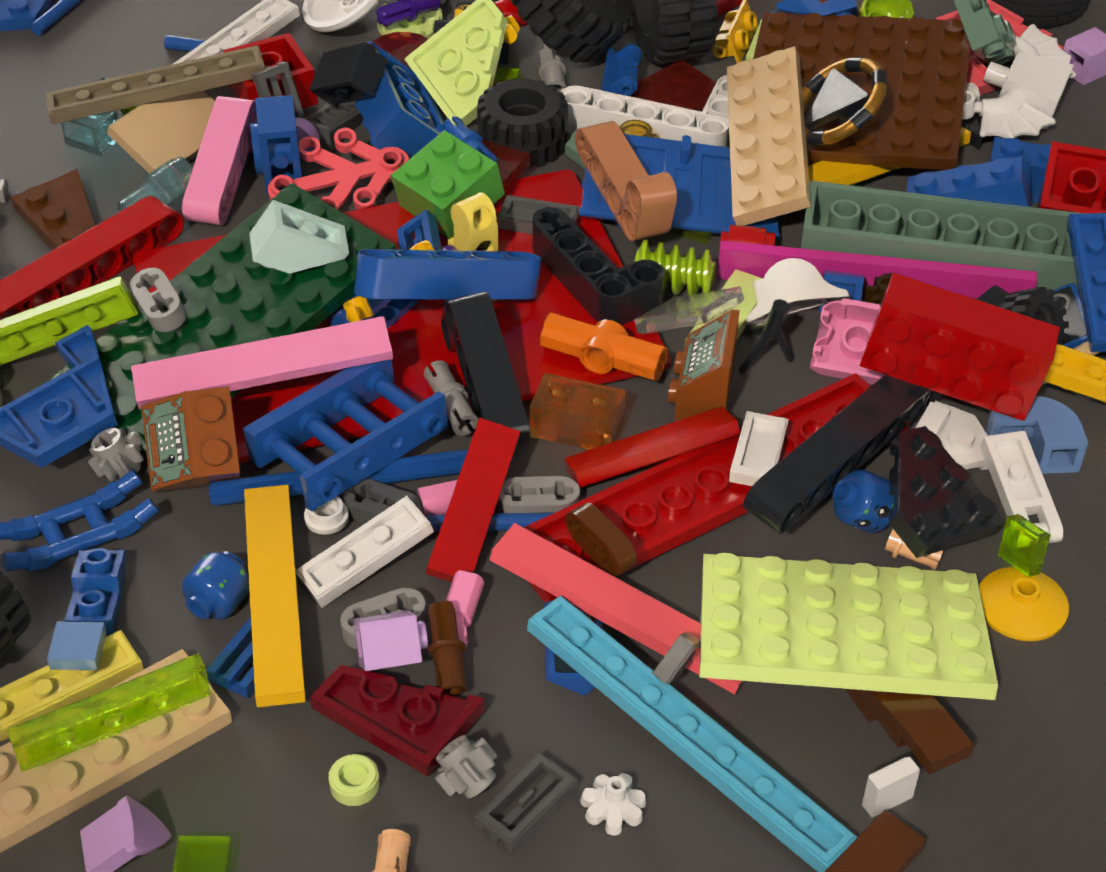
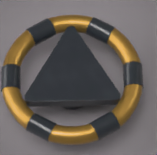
M866 57L847 58L826 67L802 88L804 112L811 98L819 92L806 119L804 118L806 144L828 145L838 142L859 131L873 118L880 108L888 89L887 74L878 62ZM848 72L869 73L872 76L873 90L871 95L869 96L866 91L843 74ZM833 120L838 125V127L830 130H813L822 128Z

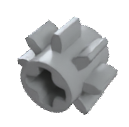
M123 428L106 429L93 439L89 449L93 458L88 463L98 477L105 475L109 481H117L132 469L136 472L139 471L141 461L144 459L139 453L141 451L139 446L142 443L134 432L127 434Z
M462 735L450 742L437 755L436 761L441 767L437 769L439 774L435 779L449 796L458 792L459 795L463 793L468 799L472 798L486 789L495 779L496 773L492 770V767L495 765L493 760L497 755L483 737L474 742L473 740L469 741L465 735Z

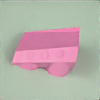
M846 298L825 304L821 311L820 325L816 342L814 343L810 369L820 375L844 379L857 373L867 384L872 385L882 378L885 374L860 366L880 305Z

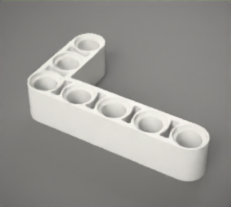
M727 75L718 79L702 112L583 86H568L560 91L565 95V100L568 103V133H573L579 128L615 121L623 134L682 141V137L688 135L691 137V143L730 147Z

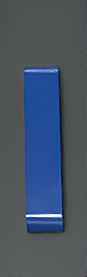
M363 249L358 251L354 293L371 299H450L487 291L491 299H534L537 295L541 257L536 254L518 251Z

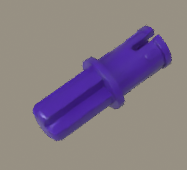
M399 0L381 6L376 10L377 22L384 27L404 20L412 22L419 15L438 10L440 8V0Z

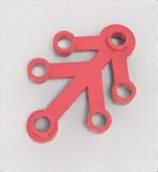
M341 128L334 134L336 149L341 153L351 152L367 160L366 162L355 164L322 149L317 138L307 136L298 143L300 158L306 162H316L331 170L297 179H292L287 175H278L268 185L269 199L271 200L282 191L278 190L279 188L287 187L291 183L307 192L337 185L330 196L322 197L320 200L340 211V208L359 180L373 176L367 187H361L354 192L353 201L356 210L376 206V199L387 183H393L390 175L406 163L409 157L404 150L398 147H385L379 150L357 140L356 133L352 129ZM344 138H348L351 140L348 143L340 142ZM307 147L315 148V150L311 152H307L304 149H306ZM395 161V163L388 164L386 162ZM365 197L371 199L367 203H362L359 201L360 199Z

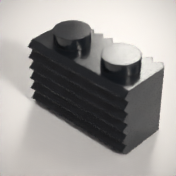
M359 42L356 45L339 47L338 49L324 52L309 89L331 105L376 96L375 90H378L377 84L381 83L380 78L384 77L382 71L386 70L384 65H387L388 61L378 53V49L375 46L366 42Z

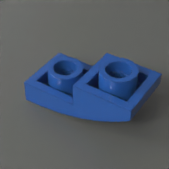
M104 548L79 550L71 575L73 595L64 620L65 622H104L106 635L114 633L123 590L126 562L125 550H107Z

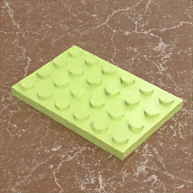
M731 553L703 554L699 678L986 700L996 699L998 680L977 575L975 573H966L956 569L947 571L920 570L912 566L900 568L879 567L868 563H856L854 565L828 563L819 559L797 561L783 560L775 556L755 558L736 556Z

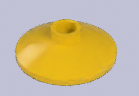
M1005 567L989 573L979 584L986 623L996 632L1006 637L1020 641L1044 640L1057 634L1067 621L1069 603L1064 591L1053 579L1039 571L1025 567Z

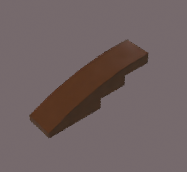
M845 689L867 721L870 723L878 720L898 748L907 745L928 774L971 757L974 744L932 695Z

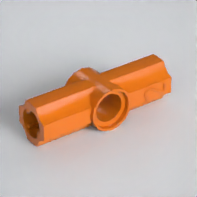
M550 312L544 322L540 335V346L579 357L583 366L598 374L608 373L612 368L658 381L663 374L668 357L667 347L630 337L625 328L613 320H601L594 326Z

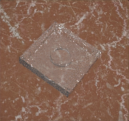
M741 286L672 298L634 319L637 333L646 334L708 323L742 303L744 296Z

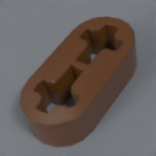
M586 502L566 514V526L571 537L606 573L616 577L636 565L637 556L630 540L592 503Z

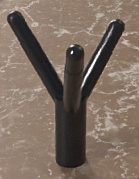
M777 299L773 302L766 322L755 324L745 329L748 335L759 332L763 333L739 367L741 373H745L770 337L776 338L788 362L794 360L789 344L781 330L789 310V304L785 300Z

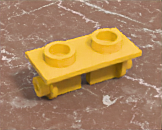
M747 0L742 1L739 10L730 11L726 14L719 30L720 34L717 35L711 49L715 57L734 56L736 63L742 61L758 28L757 16L754 11L750 10Z

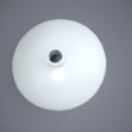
M304 0L302 15L305 22L313 30L335 32L348 28L366 18L375 9L380 0Z

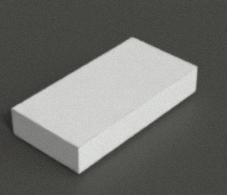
M746 411L730 469L729 482L753 486L760 477L779 463L789 419Z

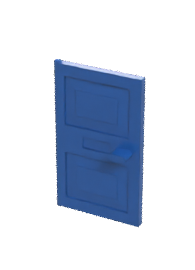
M624 134L649 176L662 172H668L672 176L677 191V202L671 228L721 234V231L729 232L730 224L736 225L732 212L730 147L691 143V137L688 135H684L682 141ZM585 167L582 206L579 209V215L617 221ZM778 216L744 225L767 228L766 232L776 233L775 241H778L780 238Z

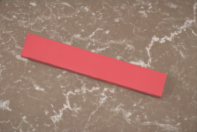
M516 523L511 526L492 549L490 561L556 597L561 595L579 610L663 656L667 654L682 633L688 631L700 640L701 624ZM700 647L685 667L698 675L700 670ZM705 678L734 695L743 682L739 680Z

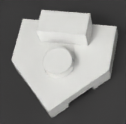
M938 401L935 403L930 402L915 428L926 426L940 438L942 446L956 463L963 466L966 470L979 467L981 470L989 469L980 447L983 437L988 435L974 414Z

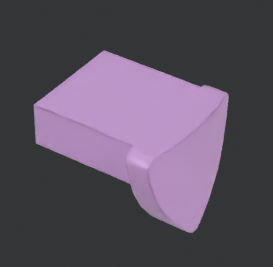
M125 796L117 802L116 806L80 831L86 872H114L135 856L149 854L165 844L171 838V833L150 810L131 797Z

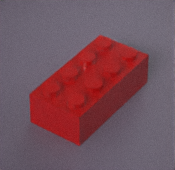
M893 272L870 331L860 366L1024 421L1054 360L1060 327Z

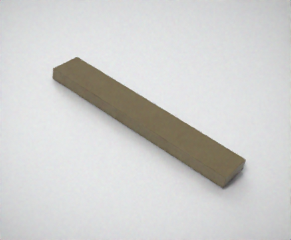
M259 46L248 47L47 92L45 95L48 114L53 125L252 80L251 74L257 71H264L265 66Z

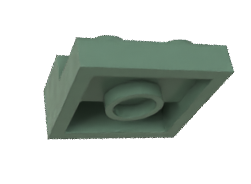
M954 0L972 51L988 64L991 61L997 64L1010 61L1015 53L1011 42L1016 41V36L1009 21L1005 22L1001 14L996 15L991 11L986 0Z

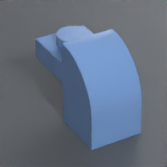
M1036 396L1024 421L992 410L990 411L986 428L987 435L1025 431L1042 474L1080 471L1088 440L1078 416L1066 405L1051 398Z

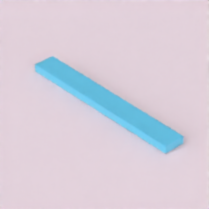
M561 595L528 620L526 629L817 872H825L858 838L669 683L665 684L652 674L654 671Z

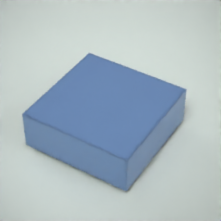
M57 621L47 657L50 670L98 671L106 637L104 622Z

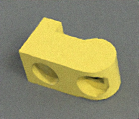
M482 192L453 204L450 212L454 224V237L448 239V245L463 251H475L477 247H480L483 251H498V223L494 205L489 197Z

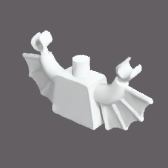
M1031 24L1020 37L1016 36V41L1011 42L1015 51L1013 54L1015 59L1011 68L992 61L987 68L983 81L1001 87L999 97L981 99L980 102H975V95L970 91H965L962 119H969L975 113H979V116L982 117L979 133L981 137L1000 136L1015 138L1021 135L1038 136L1042 128L1047 130L1048 126L1056 123L1052 117L1069 78L1076 76V73L1072 70L1074 65L1070 64L1072 56L1058 46L1057 38L1045 35L1034 24Z

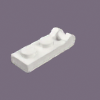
M1018 431L984 436L980 447L1011 526L1010 533L1014 546L1016 548L1032 546L1033 541L1043 540L1047 544L1060 542L1063 538V526L1026 432ZM1037 514L1039 523L1031 524L1028 515Z

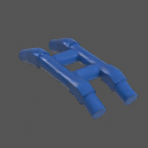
M132 469L116 482L112 481L106 487L96 490L91 495L35 516L30 515L25 518L10 519L8 522H0V540H28L39 536V533L42 532L49 545L25 549L20 552L3 553L1 556L2 568L4 571L23 569L35 571L51 567L57 561L78 554L79 550H88L116 538L120 540L132 535L143 527V523L160 511L153 500L147 498L134 509H129L121 516L111 519V522L107 521L102 510L104 511L118 505L127 498L126 495L143 484L139 474ZM85 516L91 529L66 539L59 525Z

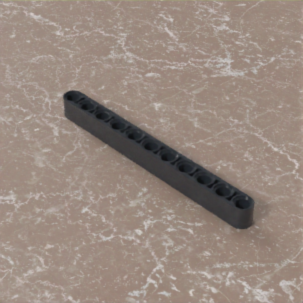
M994 285L976 300L1000 307L1001 303H1006L1004 298L1010 295V293ZM884 375L760 477L747 493L743 501V508L779 534H783L830 494L836 484L844 479L848 473L860 468L900 431L904 430L926 410L930 402L935 403L944 394Z

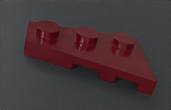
M339 665L310 696L312 709L427 777L439 765L436 757L441 750L456 738L464 735L485 711V698L468 694L467 699L445 695L443 694V688L425 685L424 689L398 684L395 677L345 665Z

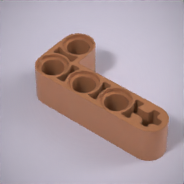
M615 121L577 129L575 133L577 152L627 239L633 242L668 233L671 229L677 202V191L672 176L668 172L649 176Z

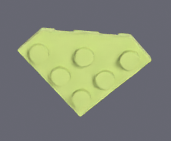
M476 0L404 59L455 126L457 125L452 121L453 116L459 117L466 126L477 118L478 99L480 95H484V91L488 87L493 86L508 21L492 0Z

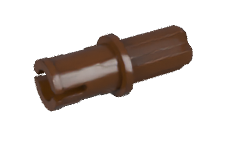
M447 600L434 602L428 608L433 642L428 647V654L433 657L436 687L443 688V694L458 696L462 692L467 691L462 655L466 646L458 637L456 613L453 603Z

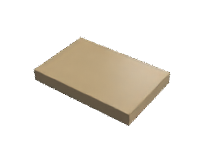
M203 90L141 104L109 125L107 134L159 183L197 157L215 101Z

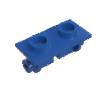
M628 44L618 52L612 47L608 48L601 87L603 91L630 96L637 90L638 68L636 66L639 65L642 52L637 45Z

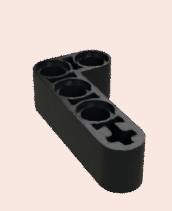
M545 207L533 214L532 250L534 254L541 257L542 263L597 322L606 319L623 325L655 312L661 307L664 268L658 262L639 260L617 268L562 210L554 207Z
M483 291L446 299L441 317L443 337L448 351H456L474 414H476L478 419L482 418L521 431L517 444L529 442L530 428L489 293Z

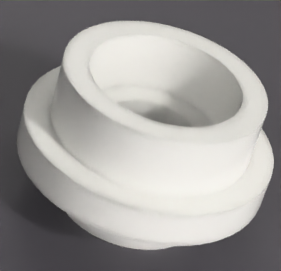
M336 496L312 512L306 508L304 512L305 524L308 529L317 534L328 535L342 530L348 523V508Z

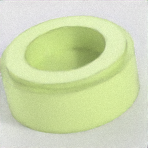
M359 754L346 755L338 759L330 768L328 776L330 791L339 803L347 806H359L369 802L377 794L380 785L379 773L376 764L370 758Z

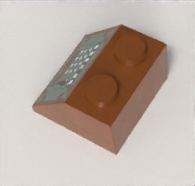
M731 309L689 333L685 350H677L674 375H679V379L671 378L668 393V403L675 404L674 421L721 406L727 410L734 370L740 310Z
M229 387L184 391L141 406L151 492L209 486L212 482L240 478Z

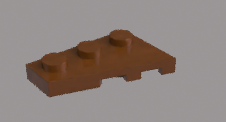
M78 169L40 185L30 187L11 197L14 210L52 250L95 226Z

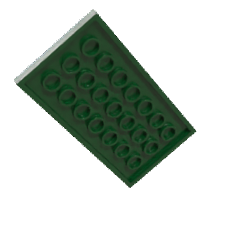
M289 184L170 280L187 314L185 321L180 327L170 332L156 331L152 328L140 306H138L139 315L118 322L96 340L118 423L113 428H123L127 434L134 432L142 443L139 446L141 448L140 453L147 458L142 409L138 408L131 370L132 365L313 330L355 294L354 286L358 251L363 249H397L396 245L297 185ZM275 200L344 225L349 254L343 260L289 274L274 268L264 267L253 261L249 233L271 201ZM166 306L159 309L162 313L168 311ZM67 363L50 377L51 380L72 368ZM243 389L230 391L231 399Z

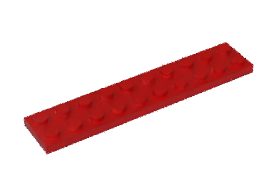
M854 373L766 414L789 419L780 461L871 386L857 373ZM740 434L680 454L523 528L603 570L574 541L565 521L567 513L586 502L592 503L632 543L637 556L636 565L630 568L632 569L748 512L743 508V501L752 486L729 482L730 469ZM528 582L544 603L558 598Z

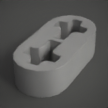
M147 268L134 275L130 282L131 291L152 328L159 332H170L180 327L186 319V310L165 273L158 268ZM151 287H155V289H157L152 293L148 291V289ZM166 306L168 311L162 313L159 309Z
M565 476L508 478L504 480L497 501V509L499 513L557 512L580 501V488L573 479ZM556 496H564V500H556ZM512 497H521V501H512Z
M400 588L347 607L340 618L344 642L348 646L357 649L353 620L356 618L402 612L399 609L406 608L407 611L416 614L417 621H424L425 623L427 614L424 596L415 589Z

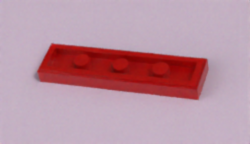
M721 406L564 458L566 469L578 486L584 487L740 434L738 420Z
M479 418L425 574L452 583L455 573L459 570L474 573L521 431Z

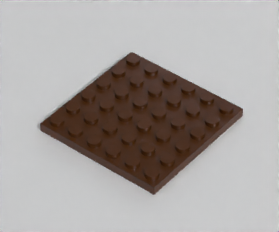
M784 12L763 13L753 59L771 54L777 50H785L795 46L800 57L802 88L811 78L826 67L851 57L873 59L883 67L887 74L888 89L880 108L873 118L859 131L838 142L828 145L806 144L808 162L829 161L949 170L957 167L970 43L961 20L925 19L921 17H865L850 14L822 17L817 13H809L807 15ZM848 72L843 74L866 91L869 96L871 95L873 90L872 76L869 73ZM819 92L809 101L804 112L805 119ZM833 120L824 127L813 130H830L838 127V125Z

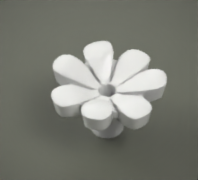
M621 773L619 776L611 778L605 774L599 775L593 782L594 788H585L580 797L581 805L588 808L585 819L592 825H597L605 820V831L607 834L619 835L622 832V821L625 820L626 823L634 827L642 822L643 816L640 809L646 806L644 792L631 789L633 786L632 777L628 774Z

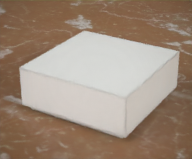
M905 757L868 775L862 806L872 818L881 814L884 810H889L913 798L920 769L911 757Z

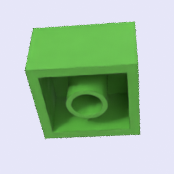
M445 130L390 175L399 205L414 216L427 209L436 217L438 231L449 239L454 237V224L450 212L453 204L482 192L494 204L505 194L498 164Z

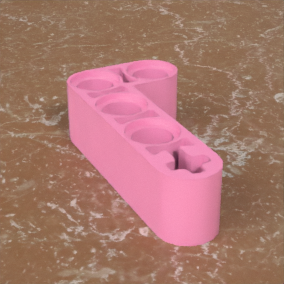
M224 96L216 98L184 194L182 214L185 221L221 226L226 223L248 153L253 154L250 123L257 122L255 100Z

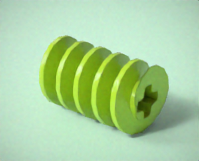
M643 240L640 248L637 250L635 262L639 260H652L662 265L664 268L663 292H665L671 282L672 291L675 295H679L686 285L689 297H695L702 287L704 298L706 300L710 299L716 273V262L711 259L710 249H705L702 257L696 259L694 247H690L685 257H682L678 244L673 246L670 254H665L663 242H659L655 251L650 252L648 240Z

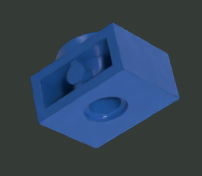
M292 95L255 98L257 122L250 123L256 175H264L266 194H268L269 183L278 175H287L292 179L302 177Z

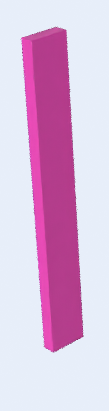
M731 241L720 242L717 279L728 280L735 269L764 279L768 270L777 262L784 259L797 258L803 259L815 266L822 277L824 270L864 275L862 290L864 294H866L867 286L874 285L876 276L880 277L883 274L894 272L973 299H978L994 285L1001 287L1011 294V292L1035 288L1037 284V271Z

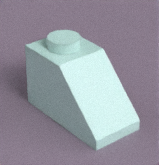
M275 200L271 201L249 233L253 261L264 267L274 268L289 274L343 260L349 254L344 225Z

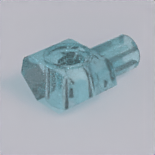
M182 156L170 159L146 175V178L140 182V188L118 202L119 211L148 196H155L165 204L170 203L186 191L193 168Z

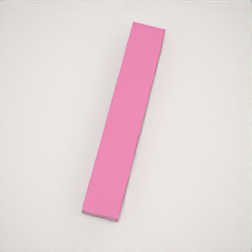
M382 316L132 365L131 370L138 408L142 409V405L184 391L229 387L230 391L390 360L393 359L385 318Z

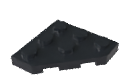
M926 426L900 431L891 441L890 455L894 456V466L891 468L889 475V494L894 496V506L889 510V524L916 558L996 535L1007 524L997 512L995 504L981 493L969 478L966 469L956 463L942 446L940 438Z

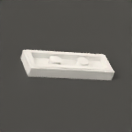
M405 496L295 571L301 583L319 606L323 608L432 534L434 530L428 519L409 497Z

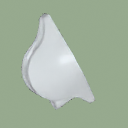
M797 258L784 259L773 265L765 274L764 279L752 282L757 305L748 314L747 324L752 325L766 321L773 302L777 299L785 300L789 304L787 315L799 311L824 306L829 302L839 301L842 298H851L846 289L835 287L825 281L811 263Z

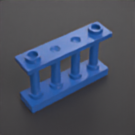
M392 359L346 368L244 427L243 431L249 459L258 468H262L279 457L300 475L305 505L312 512L448 428L445 395L438 391L419 403L395 385ZM382 396L404 413L385 423L364 406ZM347 416L369 432V434L352 444L330 428V426ZM315 437L335 454L315 465L295 447Z

